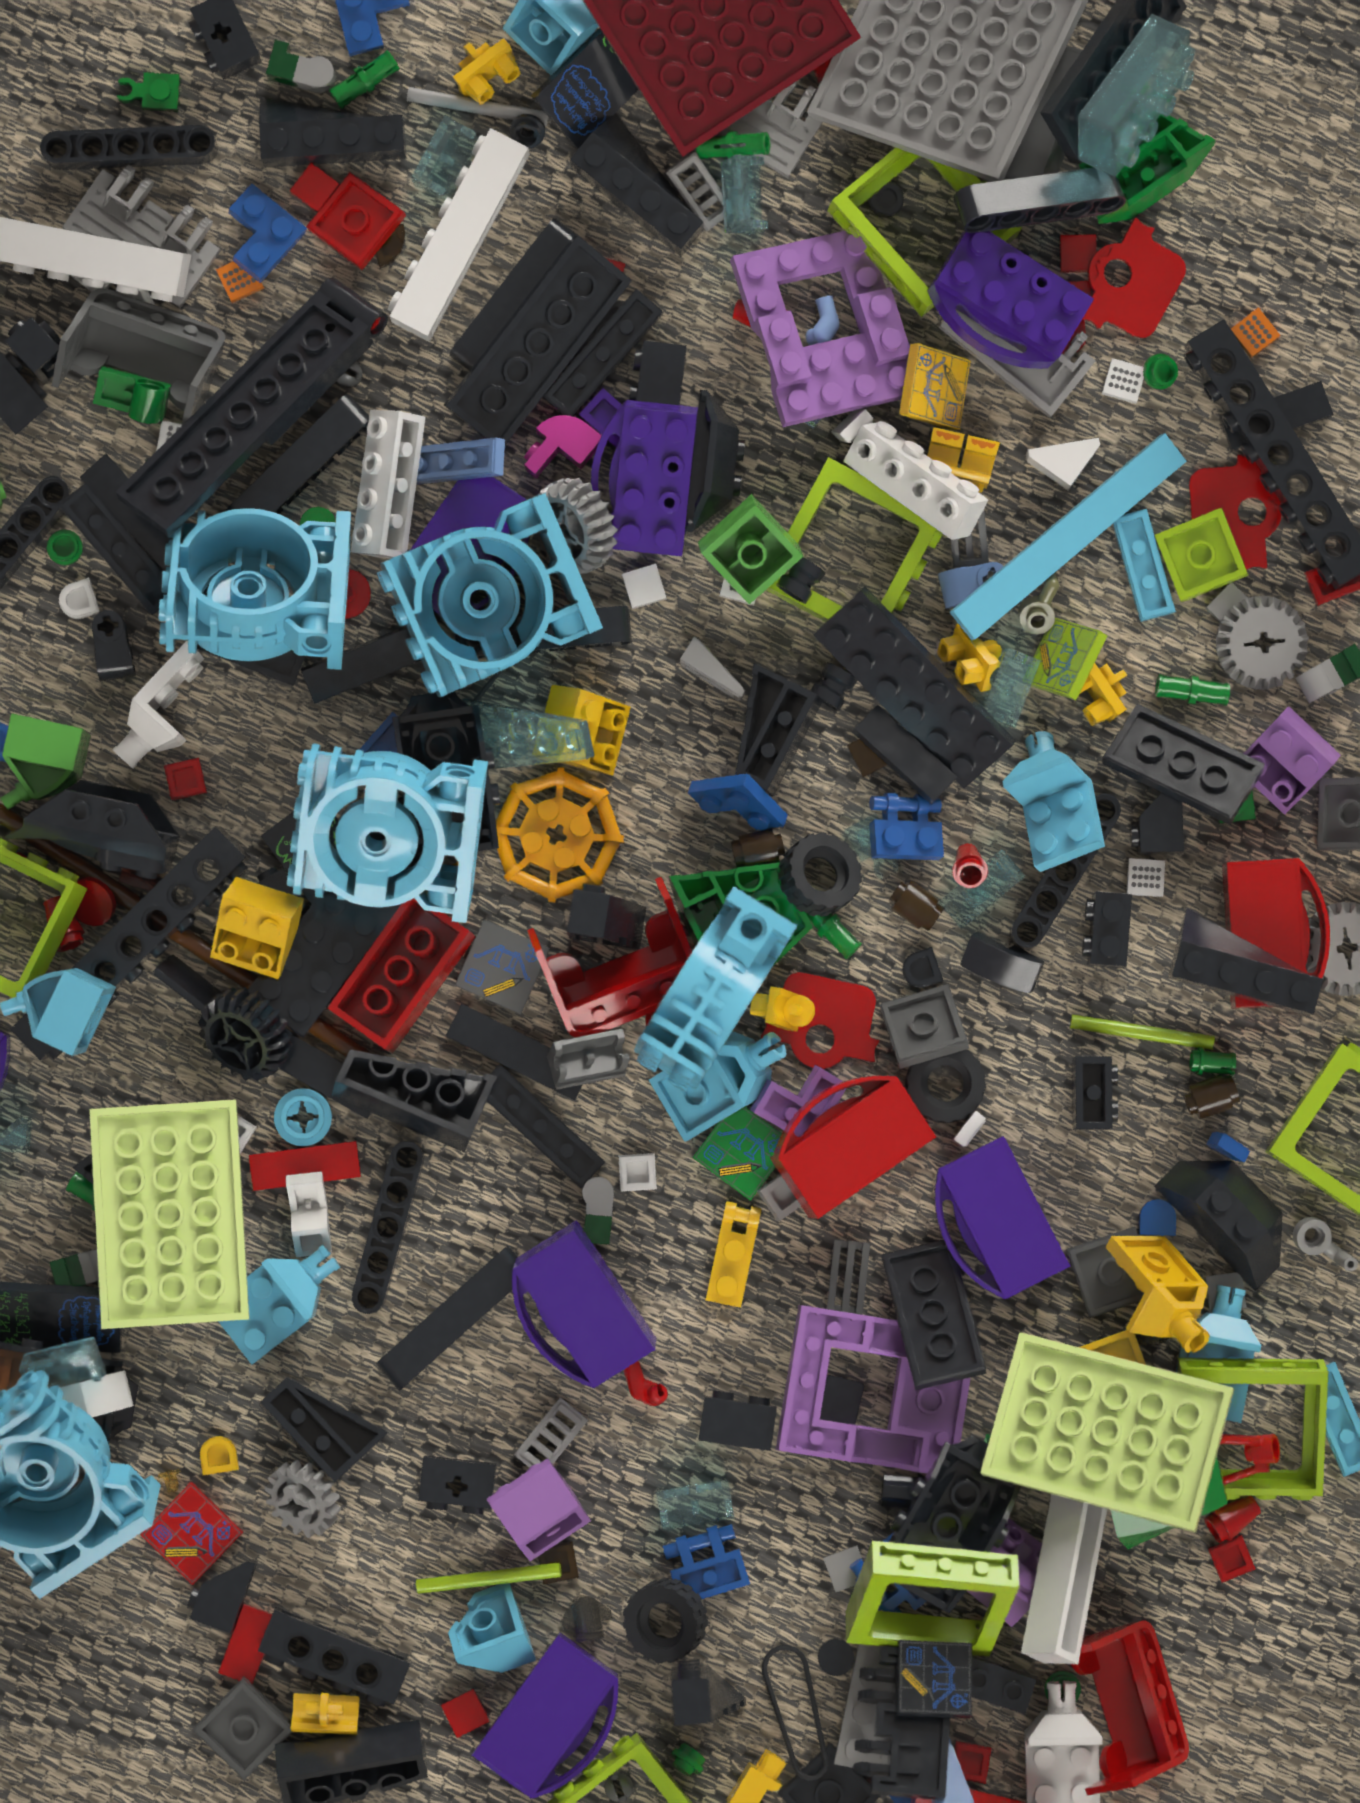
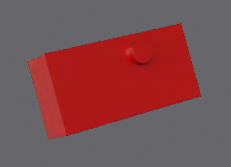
M414 898L402 903L327 1009L393 1054L476 936L458 922L452 921V918L445 913L424 910Z

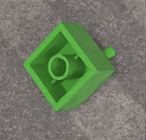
M752 494L698 541L701 554L748 604H751L803 558L798 543Z
M11 713L2 757L19 782L14 784L15 789L0 797L6 808L9 810L23 800L28 802L31 799L42 800L51 797L79 781L83 775L91 735L83 728Z

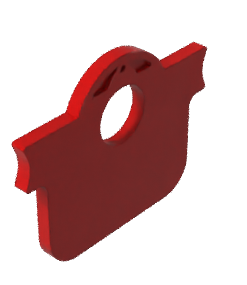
M1137 217L1134 218L1121 243L1106 245L1099 249L1091 258L1087 275L1088 282L1093 290L1091 297L1094 300L1082 320L1091 322L1097 329H1100L1104 322H1109L1135 338L1150 336L1157 328L1185 276L1186 265L1184 260L1152 239L1154 227L1146 226ZM1111 260H1121L1130 269L1129 281L1123 287H1114L1105 279L1104 269Z
M1237 455V464L1235 466L1202 468L1193 473L1189 481L1191 520L1222 508L1246 570L1253 567L1267 569L1265 538L1269 537L1279 526L1282 515L1278 506L1281 503L1274 492L1269 494L1259 478L1261 470L1256 462L1251 464L1245 456ZM1248 498L1260 500L1266 509L1265 519L1255 526L1243 523L1238 515L1240 503Z
M803 972L793 973L786 979L783 989L808 997L815 1006L814 1018L808 1025L798 1027L797 1032L787 1031L766 1023L761 1038L769 1032L777 1034L781 1039L780 1042L791 1044L796 1058L811 1068H814L815 1065L822 1069L832 1067L839 1063L844 1056L875 1062V1048L880 1041L871 1038L869 1035L876 1005V998L871 989L866 986ZM815 1025H825L834 1034V1044L825 1053H815L806 1044V1034Z

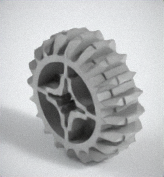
M562 478L546 485L544 489L540 490L538 495L546 493L579 573L587 574L602 567L606 560L613 555L612 548L617 544L613 537L617 528L611 523L615 516L609 514L607 510L609 502H602L600 499L601 491H593L591 483H582L580 478ZM539 531L535 533L532 537L537 538L539 540L540 547L538 550H544L546 552V561L549 562L550 558L540 537L541 532Z

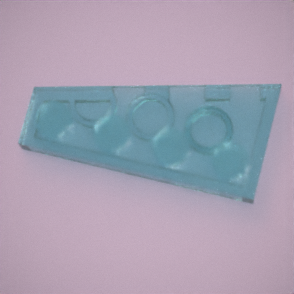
M461 699L470 706H479L485 748L492 747L495 769L584 760L594 756L587 720L471 699Z

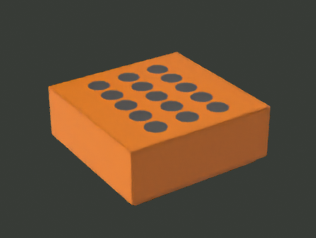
M235 262L216 269L231 303L264 289L262 283L255 280Z
M1259 307L1231 328L1238 342L1251 359L1280 337L1279 332Z

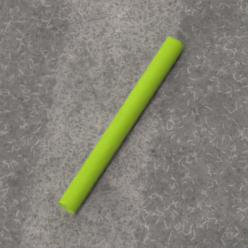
M1072 1014L1070 1020L1071 1029L1195 1048L1204 1047V1049L1213 1050L1215 1036L1081 1015Z
M560 1563L417 1579L416 1590L418 1594L558 1578L562 1576Z

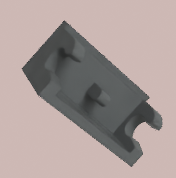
M623 1029L553 1042L547 1055V1060L556 1090L624 1077L629 1063V1053L623 1054L622 1044H624L625 1040Z

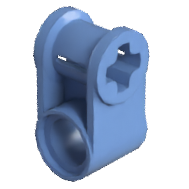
M989 562L938 573L945 609L955 608L984 583L983 580L987 578L989 571H993V574H995L1003 565L997 562Z

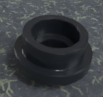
M521 114L511 122L510 135L518 143L531 149L543 141L546 128L542 120L537 116ZM524 128H529L533 131H526Z

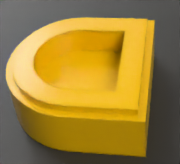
M215 1436L205 1441L200 1450L203 1475L239 1470L237 1450L230 1439L224 1436Z

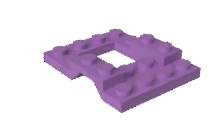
M846 231L734 255L730 260L751 329L762 340L770 365L771 392L782 427L893 402L902 398L910 345L891 287H885L881 271L864 253L867 246L860 236L856 238L852 234L849 236ZM840 271L860 334L803 347L791 310L786 311L778 285Z
M799 1305L776 1450L848 1462L893 1467L927 1474L945 1442L950 1444L961 1442L970 1378L915 1391L897 1320ZM831 1347L898 1358L887 1429L820 1419Z

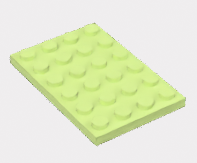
M237 1100L89 1109L101 1328L112 1329L248 1320L249 1302Z
M1020 1332L980 1473L983 1476L1196 1533L1234 1389L1229 1386Z

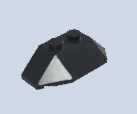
M700 390L685 536L693 537L728 509L732 504V496H740L742 475H735L736 461L743 462L745 440L738 439L739 428L708 390Z
M1232 1160L1179 1161L1154 1185L1254 1291L1280 1266L1283 1212Z

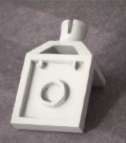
M188 641L175 652L132 698L127 725L132 729L120 744L112 749L132 769L136 767L137 763L148 751L150 752L152 749L157 752L179 747L186 741L156 710L160 706L163 709L167 708L179 694L176 688L184 680L190 683L203 669V666L200 664L204 660L203 656L198 651L196 654L188 653Z
M1059 1681L1047 1682L1048 1710H1042L1024 1731L1026 1803H1100V1793L1087 1796L1085 1788L1100 1781L1099 1745H1102V1736L1086 1716L1077 1709L1075 1681H1063V1698H1061Z

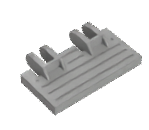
M796 81L779 92L773 103L771 102L772 98H770L716 135H726L729 131H737L738 134L768 132L771 142L770 153L768 155L756 154L750 156L789 178L823 123L822 121L810 118L809 115L805 121L801 120L817 89L810 85L803 92L801 100L794 111H791L783 106V104L795 89ZM745 143L732 144L735 147H745Z
M130 165L126 166L117 179L102 169L62 228L64 230L190 254L191 260L184 297L173 295L171 302L181 309L221 252L219 247L208 240L199 253L195 251L210 230L213 221L207 217L203 218L187 242H184L178 236L193 217L194 208L186 205L175 219L172 215L151 201H148L139 213L137 210L148 193H150L154 181L146 177L138 185L129 201L125 202L119 197L134 178L136 169Z
M956 310L960 317L985 339L1008 350L1023 353ZM945 321L938 327L1049 418L1095 363V360L1086 352H1083L1074 363L1070 361L1088 338V335L1083 331L1075 336L1066 352L1061 354L1049 368L1033 369L1009 365L986 356L962 340Z

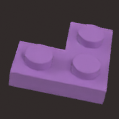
M815 1065L799 1094L796 1096L767 1079L750 1111L784 1131L795 1113L806 1102L828 1087L842 1082V1080ZM846 1089L832 1094L813 1107L795 1128V1135L801 1136L820 1114L837 1104Z

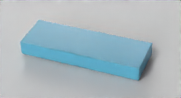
M1147 509L1122 515L1113 523L1140 622L1175 613V607Z
M1331 1362L1326 1365L1328 1369L1326 1438L1341 1474L1345 1477L1360 1471V1420L1336 1363Z

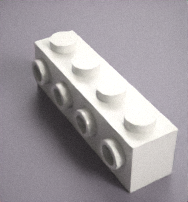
M370 410L360 489L357 498L358 503L351 547L352 553L379 558H394L407 552L424 432V416L402 411Z
M882 421L861 425L843 462L951 540L970 536L988 502L987 498L978 493L979 488L969 481L957 478L951 473V468L945 463L929 458L924 454V449L920 445L901 438L896 434L897 430L892 425Z

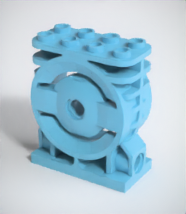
M546 493L501 511L494 528L470 527L452 532L380 563L382 571L377 572L384 592L388 593L391 591L396 601V604L391 606L398 625H406L411 638L406 639L409 651L414 660L421 659L425 671L420 673L428 693L432 694L435 692L438 697L446 696L453 691L462 689L469 684L485 679L492 674L517 664L525 659L540 644L542 639L556 645H563L603 628ZM505 520L511 531V535L501 532ZM539 531L541 532L540 537L550 558L548 567L545 568L536 553L520 541L521 539ZM470 539L478 540L483 553L496 556L509 564L522 582L525 593V607L522 618L516 627L521 640V644L516 647L509 630L518 615L520 607V593L517 583L509 571L500 564L490 560L479 559ZM439 555L442 556L449 571L444 577L438 592V607L441 617L446 626L458 636L468 640L479 641L487 661L479 662L474 647L463 645L450 638L441 629L434 616L432 592L436 579L441 573L436 562ZM551 573L558 576L567 600L571 602L569 605L553 612V591L549 578ZM478 589L486 592L489 599L487 607L481 611L475 610L470 604V595ZM549 623L556 637L545 633Z
M234 509L215 514L207 519L206 511L198 510L197 524L184 522L170 536L173 539H169V543H166L165 565H170V567H166V571H163L162 593H167V595H163V599H160L159 621H166V623L160 624L159 643L166 645V652H174L176 639L188 640V653L196 654L198 644L217 656L238 661L270 659L292 650L298 656L327 657V669L342 670L350 564L351 512L337 511L336 523L307 521L299 526L287 517L262 509ZM235 562V565L228 567L229 563ZM268 564L274 565L275 569L269 568ZM208 586L207 597H206V596L203 594V592H204V590L206 589V587ZM288 586L291 588L293 592V595L290 597Z
M313 743L311 750H304L303 760L298 770L297 785H300L299 797H296L294 819H297L291 839L290 852L293 853L292 864L289 865L287 886H292L293 894L301 895L303 888L315 890V897L323 898L324 892L329 891L334 892L338 900H347L368 907L395 906L414 898L424 910L452 914V921L466 923L473 895L488 761L474 760L472 766L443 762L431 771L417 760L399 753L388 751L364 753L362 750H356L353 756L342 754V747L336 746L332 753L320 751V744ZM366 785L365 797L348 806L339 819L335 835L336 851L330 843L331 823L341 808L357 799L358 786ZM399 790L405 792L404 806L397 802ZM411 811L422 828L424 847L416 865L405 869L413 860L419 841L418 826L413 815L410 813ZM452 812L464 813L463 822H452ZM374 831L381 832L385 835L386 839L375 840L370 837L369 833ZM444 856H454L459 862L458 866L442 864Z
M733 887L719 914L699 941L652 1016L646 1029L639 1037L634 1049L639 1055L636 1061L653 1072L657 1068L670 1075L668 1081L685 1092L688 1087L696 1089L777 958L787 945L797 926L736 887Z
M31 1370L25 1373L19 1379L17 1385L8 1391L5 1389L0 1390V1547L14 1551V1560L32 1578L30 1590L41 1599L151 1527L161 1485L152 1475L143 1479L131 1465L110 1463L109 1444L98 1423L74 1403L62 1400L63 1391L59 1386L55 1385L47 1388L49 1376L43 1370L37 1372ZM82 1466L86 1473L81 1482L72 1489L78 1479L80 1467Z

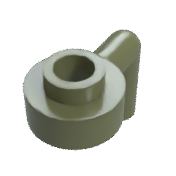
M1057 572L1044 581V586L1039 596L1029 597L1019 606L1018 617L1020 625L1030 634L1045 633L1051 629L1055 622V613L1051 602L1059 589ZM1036 615H1041L1044 617L1042 620L1037 622L1031 621V619Z

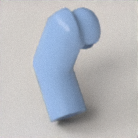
M832 295L815 300L820 319L813 329H808L806 332V341L809 345L831 341L839 329V319Z

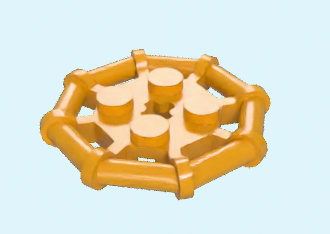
M557 767V771L518 784L516 782L509 786L511 790L496 818L499 844L497 851L505 872L503 876L507 882L511 880L547 898L548 902L553 903L556 902V899L573 894L574 889L582 890L583 884L603 885L602 880L620 843H624V835L620 833L608 798L609 791L606 788L600 789L566 772L565 768ZM556 786L554 798L534 804L527 796ZM566 787L590 799V801L581 807L564 799L563 789ZM522 801L529 810L520 828H508ZM594 807H597L605 834H594L588 813ZM557 825L564 827L562 833L567 838L564 842L558 841L553 845L549 843L551 837L546 832L549 828L555 829ZM508 836L520 838L526 857L519 863H516ZM593 842H605L591 869L584 860ZM532 863L550 872V881L547 883L523 871V869ZM579 866L585 873V875L557 884L558 873Z

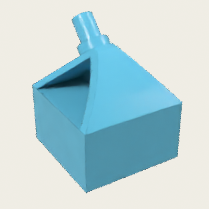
M519 0L502 29L547 73L552 75L595 33L598 25L582 0Z
M78 968L55 971L33 979L24 986L22 991L16 993L17 997L0 1002V1007L4 1016L21 1010L23 1013H27L32 1037L74 1056L86 1052L116 986Z

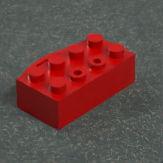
M1300 858L1226 862L1223 864L1222 877L1226 930L1308 975L1323 978L1330 949L1329 917L1320 888ZM1303 891H1308L1311 894L1320 928L1319 956L1313 973L1306 971L1310 948V927L1306 908L1302 901L1301 893ZM1230 995L1231 1009L1273 1007Z
M866 1076L842 1081L830 1086L806 1102L785 1127L770 1159L807 1216L819 1219L935 1139L936 1136L897 1076ZM858 1085L862 1088L861 1095L846 1099L828 1108L807 1127L801 1136L795 1135L794 1130L802 1118L822 1100L849 1087Z

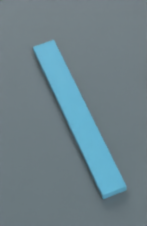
M1166 433L1159 435L950 611L951 615L971 640L978 638L1186 462L1185 458Z

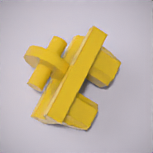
M503 38L492 47L487 42L477 49L469 42L464 45L463 49L467 57L458 63L462 70L455 74L453 78L459 87L458 90L464 97L470 96L482 105L492 98L495 93L492 86L488 83L489 80L498 74L507 84L518 78L521 72L511 46Z
M956 624L953 636L940 639L937 655L943 662L954 660L957 662L954 672L956 679L961 685L974 683L981 692L991 689L990 677L995 669L1000 666L998 659L1002 653L1001 646L995 640L984 642L978 638L971 640L961 626Z
M1094 663L1080 692L1081 694L1087 690L1094 700L1093 703L1082 710L1091 726L1106 720L1110 723L1127 710L1119 699L1127 693L1120 683L1127 676L1124 669L1114 674L1108 664L1098 668Z
M770 987L769 994H755L751 1001L750 1014L763 1017L767 1024L787 1031L797 1032L798 1027H804L813 1020L815 1006L808 997L782 988Z
M294 1693L291 1732L357 1735L360 1697L329 1695V1693Z

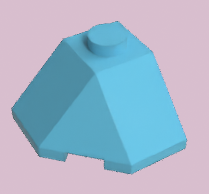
M510 1583L495 1585L474 1593L467 1603L469 1609L460 1622L455 1621L448 1631L457 1664L503 1673L536 1660Z

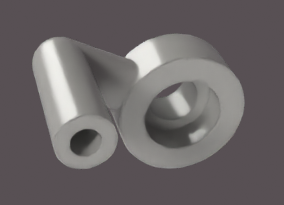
M1306 1217L1296 1224L1293 1230V1241L1301 1251L1308 1255L1324 1253L1350 1272L1357 1268V1260L1331 1241L1332 1233L1325 1222L1316 1217ZM1308 1229L1315 1230V1236L1311 1240L1305 1239V1233Z

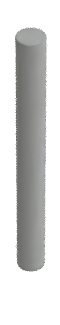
M409 87L407 101L509 120H513L521 114H532L541 119L544 125L547 126L549 119L545 112L541 110L486 101L480 105L472 98Z

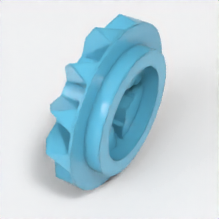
M305 1088L292 1090L279 1100L275 1108V1127L280 1136L290 1144L296 1146L313 1145L320 1142L330 1130L332 1121L328 1101L314 1090ZM302 1101H304L307 1113L319 1115V1118H313V1120L307 1122L306 1133H303L300 1122L288 1120V1117L299 1114Z

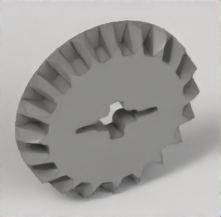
M1254 596L1238 602L1225 614L1216 635V651L1221 666L1234 681L1252 689H1271L1282 686L1283 680L1286 677L1289 680L1294 678L1293 670L1296 667L1298 669L1303 667L1302 661L1308 653L1307 641L1309 637L1306 633L1305 623L1298 615V611L1293 609L1287 602L1270 596ZM1264 632L1265 638H1271V640L1281 639V642L1272 643V645L1267 646L1265 653H1262L1260 647L1244 646V643L1260 639V633Z
M1355 902L1334 903L1326 906L1330 925V949L1321 989L1340 996L1360 994V904ZM1317 912L1309 919L1310 948L1306 963V971L1309 973L1315 971L1319 956L1320 928ZM1343 928L1349 944L1356 945V951L1350 954V969H1348L1344 953L1337 952V946L1343 943Z

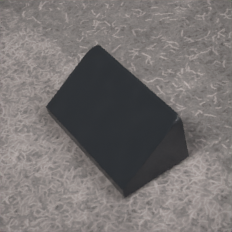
M170 955L153 971V975L200 1012L203 1011L204 1006L217 993L221 992L175 955Z
M827 1374L820 1419L856 1424L864 1384L859 1381Z

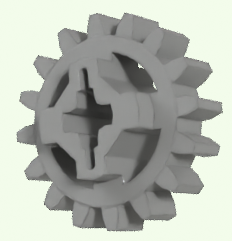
M295 1460L291 1465L285 1462L268 1477L270 1483L265 1487V1491L271 1494L266 1503L275 1507L272 1513L273 1517L281 1516L283 1518L281 1524L283 1528L290 1524L293 1526V1533L295 1535H298L303 1530L307 1538H310L314 1533L318 1536L322 1535L337 1521L338 1518L335 1515L341 1511V1507L335 1504L340 1498L339 1494L330 1490L334 1485L333 1481L325 1482L322 1479L324 1476L323 1470L317 1473L313 1472L312 1463L308 1462L302 1468L299 1460Z

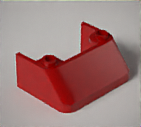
M662 877L656 878L655 881L666 911L652 916L646 923L645 935L649 946L582 972L578 960L568 953H559L546 958L534 928L527 930L565 1028L572 1037L576 1038L602 1033L655 1012L692 954L673 901Z
M1142 1620L1083 1637L1078 1664H1070V1666L1079 1675L1092 1673L1112 1739V1743L1103 1748L1099 1759L1100 1769L1105 1779L1085 1788L1087 1796L1135 1787L1186 1761L1189 1754V1743L1153 1626L1148 1621Z

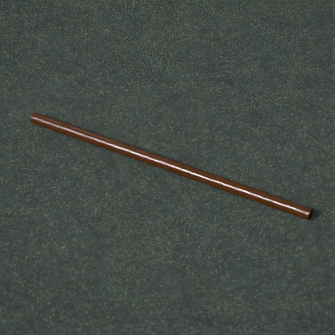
M0 803V824L11 832L23 827V818ZM21 838L70 872L78 875L79 878L93 877L104 882L111 889L116 903L128 911L142 899L73 851L65 849L48 839ZM156 910L151 916V925L158 931H161L166 927L167 917L162 911ZM189 929L182 934L177 930L170 937L171 940L241 987L249 989L258 977L250 970L210 958L212 945ZM320 1017L309 1030L311 1034L345 1057H347L349 1050L371 1053Z

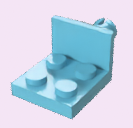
M1046 731L1035 732L1038 745L1035 744L1032 734L1025 739L1029 758L1019 762L1002 781L1003 787L1023 806L1033 864L1039 872L1105 847L1092 780L1068 755L1055 750L1054 737Z
M732 1032L696 1089L688 1087L685 1092L668 1081L670 1075L664 1071L649 1079L684 1142L691 1140L757 1100L767 1079L771 1080L772 1070L769 1065L786 1056L784 1044L776 1049L769 1050L771 1046L781 1041L777 1034L769 1032L762 1039L755 1042L752 1038Z
M321 1245L316 1252L302 1261L299 1259L278 1258L264 1260L258 1269L247 1276L249 1319L218 1321L251 1365L316 1316L321 1292L319 1284L328 1275L340 1268L335 1258H331L319 1267L320 1262L331 1255L324 1245Z
M1217 1285V1295L1212 1313L1206 1312L1197 1319V1322L1209 1333L1207 1344L1195 1353L1191 1351L1187 1353L1180 1346L1178 1358L1253 1359L1255 1352L1260 1353V1342L1248 1322L1241 1319V1308L1246 1290L1232 1288L1228 1304L1231 1287ZM1221 1384L1234 1389L1226 1420L1241 1423L1249 1384Z

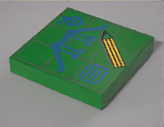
M743 1107L720 1121L692 1158L751 1201L757 1190L760 1189L775 1169L770 1157L774 1154L781 1133L748 1108Z

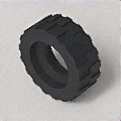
M820 832L815 835L814 833L807 835L784 853V858L780 861L778 880L781 882L782 892L786 894L790 904L793 903L797 910L804 911L810 916L820 915V917H823L830 913L834 914L852 901L853 897L860 890L859 884L862 882L860 870L862 868L856 858L857 855L855 851L849 848L848 843L838 839V836L833 834L827 835L824 832ZM821 858L832 866L836 874V881L832 889L819 891L808 883L804 870L809 860Z
M967 1049L910 1066L906 1074L905 1089L924 1118L937 1123H953L971 1115L979 1106L986 1089V1077L978 1058L976 1059L973 1053ZM947 1065L954 1067L963 1078L962 1092L954 1100L940 1101L929 1092L928 1077L939 1066Z
M662 1578L659 1581L654 1580L636 1591L627 1601L628 1605L623 1612V1616H625L623 1629L626 1630L628 1642L632 1643L633 1649L637 1653H641L643 1658L654 1660L655 1663H672L679 1658L682 1659L700 1645L699 1642L704 1639L706 1634L705 1628L708 1626V1619H706L707 1610L701 1602L702 1598L700 1595L696 1594L689 1584L685 1585L678 1579L669 1580V1578ZM666 1603L673 1606L679 1612L682 1625L676 1636L664 1638L653 1631L649 1622V1614L655 1605Z

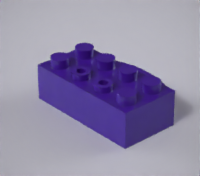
M964 230L927 290L943 320L967 344L1002 363L1033 369H1047L1060 357L1094 300L1088 294L990 231L968 233ZM956 310L1023 353L1008 350L985 339L974 331L960 317Z
M626 400L611 417L602 433L594 455L591 485L593 491H599L598 481L601 457L609 436L617 434L620 440L615 449L609 472V494L613 509L610 514L615 516L611 523L617 528V531L613 534L617 544L612 549L682 557L698 407Z
M494 477L458 480L410 550L461 529L470 527L494 528L501 511L524 502L526 499ZM505 520L501 532L511 535V531ZM530 536L522 539V542L527 546L530 542ZM470 539L479 559L490 560L502 565V559L483 553L478 540ZM439 555L436 562L441 573L433 587L432 608L434 615L443 621L438 607V592L444 577L449 571L442 556ZM511 567L509 573L515 578L517 573ZM478 589L470 595V604L475 610L481 611L487 607L489 599L487 596L481 602L473 603L471 597L479 591Z
M1004 1136L937 1169L934 1203L940 1233L954 1260L981 1287L998 1297L1007 1299L1070 1267ZM944 1200L952 1201L954 1216L963 1240L973 1255L986 1268V1272L983 1275H978L965 1262L953 1244L944 1219L942 1207Z
M577 1220L516 1258L512 1271V1290L518 1317L537 1350L565 1375L586 1386L596 1388L655 1350L656 1336ZM526 1292H529L535 1301L546 1327L568 1349L573 1357L572 1360H567L557 1353L539 1333L526 1307L524 1300Z
M559 1632L474 1749L472 1756L531 1799L558 1789L582 1772L603 1746L616 1713L619 1687L618 1674ZM602 1705L606 1706L608 1714L592 1748L573 1768L563 1775H557L554 1771L555 1767L565 1761L579 1747L594 1722L597 1709Z

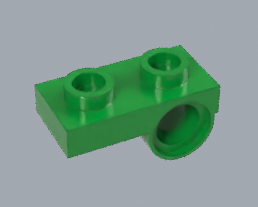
M102 366L99 370L93 404L127 412L131 419L141 423L157 424L165 418L172 384Z

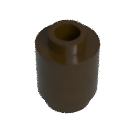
M772 828L739 835L738 840L731 841L736 868L779 863V856L785 853L781 833L774 835Z
M912 880L908 885L901 882L889 898L894 903L891 908L892 911L916 928L922 927L927 931L931 929L945 909L938 904V898Z
M1220 1074L1188 1086L1189 1093L1183 1095L1190 1115L1197 1114L1200 1120L1233 1108V1104L1240 1102L1238 1090L1231 1075L1222 1077Z

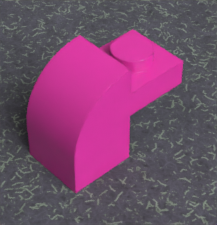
M567 415L551 417L536 428L537 434L544 439V442L540 444L536 441L524 456L527 460L524 464L525 470L537 479L558 452L582 469L595 454L601 435L579 418Z

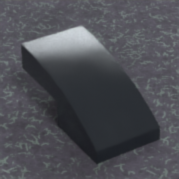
M977 931L971 935L960 965L995 983L1030 994L1034 990L1044 961L1015 944L1006 948Z

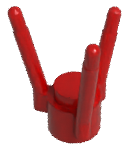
M1222 1434L1220 1444L1244 1445L1246 1460L1248 1462L1253 1461L1255 1464L1254 1466L1224 1476V1485L1256 1473L1270 1472V1464L1278 1463L1280 1460V1444L1276 1434L1254 1436Z

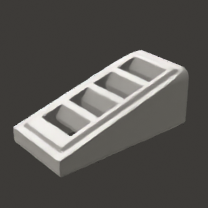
M690 152L663 172L690 211L704 222V230L706 232L735 212V209L695 152ZM693 166L696 171L681 182L678 175ZM699 178H702L705 183L689 194L686 188ZM710 189L714 195L698 206L694 200ZM719 201L722 207L706 218L702 212Z
M694 636L680 658V666L736 701H741L745 695V690L707 647Z
M560 1397L514 1455L529 1468L541 1463V1461L527 1451L532 1445L554 1464L587 1423L588 1419ZM558 1411H561L575 1423L572 1429L555 1416ZM549 1422L567 1435L563 1441L546 1428ZM540 1433L557 1446L554 1452L536 1439Z

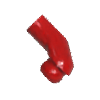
M639 1361L623 1370L630 1395L634 1399L649 1406H659L666 1401L668 1397L667 1388L663 1384H657L645 1379Z

